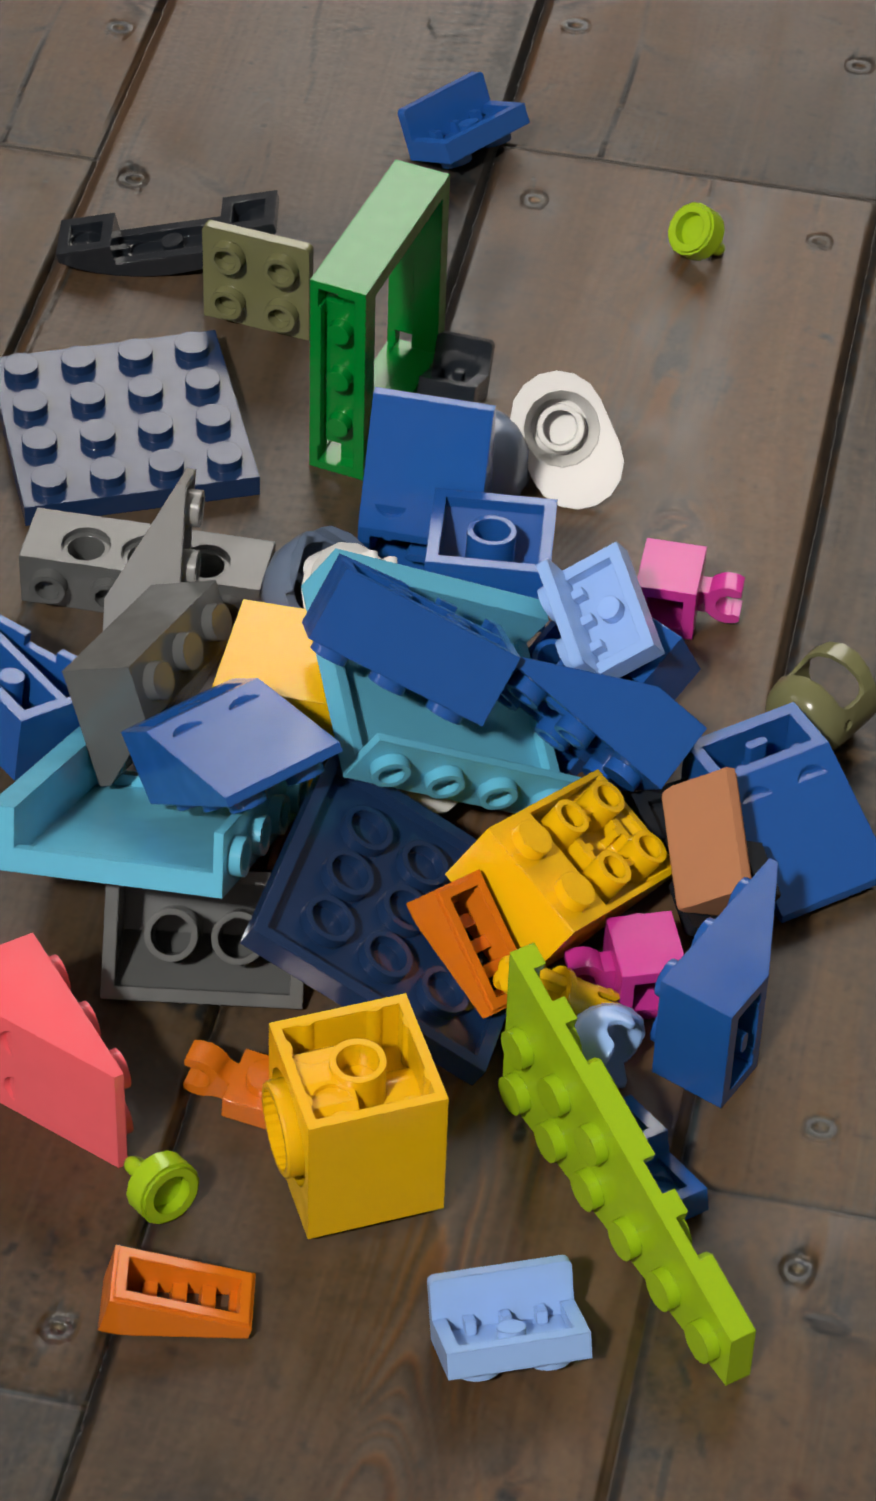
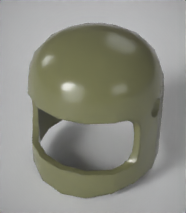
M829 641L812 649L790 674L778 680L768 693L765 712L794 702L827 739L834 752L876 713V684L869 667L858 652L844 643ZM818 656L830 658L846 667L856 677L859 683V693L849 705L840 707L820 684L811 680L809 667L812 658Z

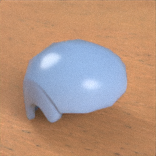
M602 1003L591 1006L577 1015L578 1019L575 1024L582 1045V1053L586 1060L594 1057L601 1059L617 1088H624L627 1084L624 1063L636 1053L646 1034L643 1018L632 1008L619 1003Z

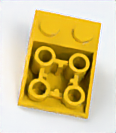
M598 769L489 827L445 873L446 877L452 882L479 869L516 949L535 943L546 962L545 968L563 958L565 950L578 947L604 928L606 918L620 916L672 877L670 855L666 851L663 842L648 830L624 801V797L619 789L608 782Z

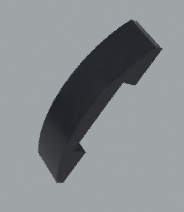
M277 190L223 197L221 216L120 230L115 213L61 220L56 256L60 264L84 271L114 276H163L203 269L202 228L207 220H215L269 234H276L279 195Z

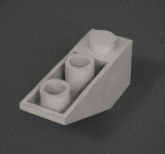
M187 468L104 598L103 631L150 585L199 581L201 551L191 549L193 527H201L205 492L204 490L195 489L196 469Z

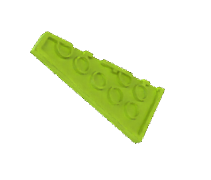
M531 943L510 952L506 1025L505 1031L501 1034V1044L504 1051L503 1076L498 1080L499 1092L506 1108L514 1116H522L534 1132L537 1146L543 1157L549 1163L556 1162L569 1178L573 1193L580 1206L587 1212L594 1211L606 1227L610 1242L617 1255L623 1261L631 1260L646 1280V1286L654 1304L662 1312L669 1311L684 1330L687 1344L694 1357L702 1364L709 1363L725 1386L750 1375L756 1336L755 1327L713 1254L706 1251L697 1255L694 1250L690 1230L685 1221L688 1210L675 1188L662 1194L645 1164L655 1156L652 1147L602 1060L597 1057L589 1060L585 1059L582 1053L580 1038L575 1028L578 1018L566 997L563 996L552 1001L541 982L540 970L544 969L546 962L535 943Z

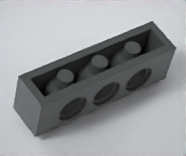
M37 507L19 553L22 601L104 613V598L151 524ZM192 530L191 549L201 551L199 581H217L222 601L228 607L231 614L232 630L243 599L263 602L261 598L262 578L275 553V541Z

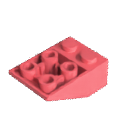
M34 933L1 944L0 1103L117 1168L123 1167L124 1161L128 1157L127 1134L132 1133L134 1130L132 1117L125 1102V1089L130 1088L132 1084L131 1075L123 1055L117 1048L108 1050L101 1039L100 1026L92 1007L85 1000L77 1002L71 992L69 976L63 962L56 954L48 956Z

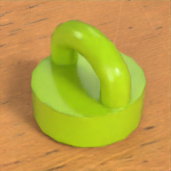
M692 202L684 205L675 213L670 221L668 229L669 243L673 250L690 260L700 261L709 258L712 254L720 256L726 249L723 243L724 221L718 212L703 203Z
M168 1150L157 1152L146 1159L139 1156H129L124 1161L125 1171L131 1176L126 1192L128 1203L149 1223L163 1224L181 1216L191 1206L198 1191V1173L177 1152Z

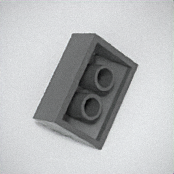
M216 580L150 585L62 670L100 786H111L133 763L121 731L198 695L222 657L232 632V619L228 607L222 601Z
M249 869L246 877H241L222 899L106 884L100 999L303 1009L305 983L240 944L272 870Z

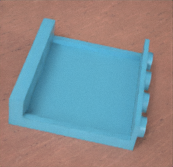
M337 548L301 585L306 611H308L340 553L405 582L409 586V590L434 603L437 597L454 604L458 608L455 612L456 614L479 626L483 624L485 618L501 625L519 656L529 659L531 657L527 642L549 621L548 615L539 599ZM316 654L334 737L340 742L343 752L338 753L344 778L373 783L379 787H392L425 794L436 799H448L477 805L488 810H500L510 813H517L582 778L560 772L554 747L538 736L534 731V727L538 722L520 707L517 711H513L496 701L483 726L466 718H463L460 725L453 724L431 712L425 706L428 701L427 698L409 689L405 690L403 696L396 695L368 678L371 670L350 659L344 667L339 666Z
M78 727L0 794V870L222 899L241 877H246L252 865L261 856L266 855L272 843L280 835L285 834L288 826L293 822L309 790V781L289 786L284 780L265 790L268 796L265 802L240 813L231 814L229 809L225 807L211 812H204L201 806L178 811L176 805L150 804L136 771L126 770L111 786H100L81 727Z

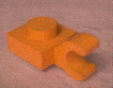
M194 1040L184 1060V1065L190 1067V1070L183 1082V1088L196 1095L221 1098V1116L266 1129L262 1106V1086L266 1080H269V1055L246 1049L240 1062L237 1063L219 1046L204 1040Z

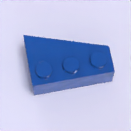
M339 553L302 620L308 639L313 641L310 648L319 656L336 665L344 667L350 659L371 670L368 678L391 693L403 696L405 690L409 689L427 698L428 701L425 706L446 721L460 725L463 718H466L483 726L521 659L503 627L486 618L483 624L479 626L456 614L455 612L458 608L454 604L437 597L434 603L409 590V586L405 582Z
M0 615V767L16 781L75 729L80 727L62 670L77 656L65 649L59 651L57 656L30 641V630Z

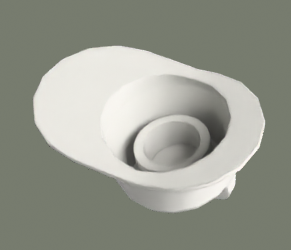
M556 370L538 374L522 386L513 400L510 420L519 427L529 448L528 470L543 496L547 499H558L557 505L559 507L575 510L597 506L610 497L621 481L624 458L619 439L604 405L592 385L574 373Z

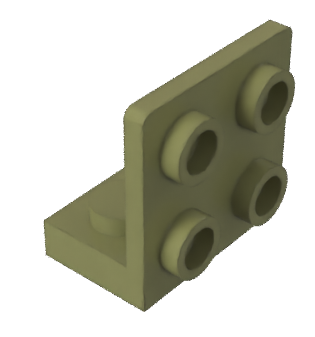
M207 220L202 228L204 315L309 341L310 279L313 276V246L310 243L215 220Z

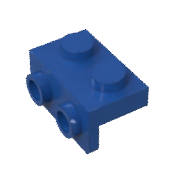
M474 71L398 110L399 121L411 161L441 163V167L445 169L467 164L472 160V153L481 148L496 147L510 141L513 131L530 123L525 103L490 100L483 73Z

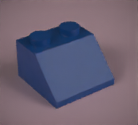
M435 488L424 570L539 599L537 590L543 587L536 564L547 558L552 561L558 499ZM545 625L538 632L542 633V631L545 629Z

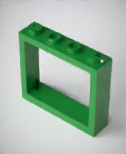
M395 159L310 279L309 465L363 481L375 387L417 393L419 376L433 365L437 335L445 331L449 173ZM389 277L387 342L374 360L375 296ZM400 331L412 334V342L399 339Z

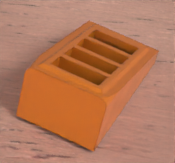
M478 869L406 903L414 922L481 1017L484 1019L507 1008V994L499 989L493 990L488 978L492 977L498 970L499 961L502 957L510 955V952L517 949L480 870ZM465 929L470 933L473 940L470 941ZM481 951L490 961L484 965L481 964L477 953Z
M115 1245L103 1280L98 1331L128 1336L248 1339L252 1330L256 1273ZM157 1292L169 1293V1299L157 1297ZM187 1293L199 1294L198 1305L186 1303ZM216 1294L229 1295L228 1311L215 1308Z

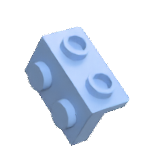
M617 541L565 570H561L548 558L536 564L543 587L537 590L538 597L546 614L557 624L561 638L555 642L556 649L566 667L620 678L665 654L628 551Z
M566 1255L431 1274L427 1278L431 1341L448 1381L463 1379L471 1382H480L492 1379L501 1372L527 1368L551 1371L561 1369L572 1361L593 1358L591 1331L574 1300L572 1264Z

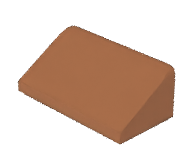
M725 767L673 785L662 792L676 906L682 912L719 916L727 907L731 893L738 882L744 877L752 878L737 774L735 773V768Z

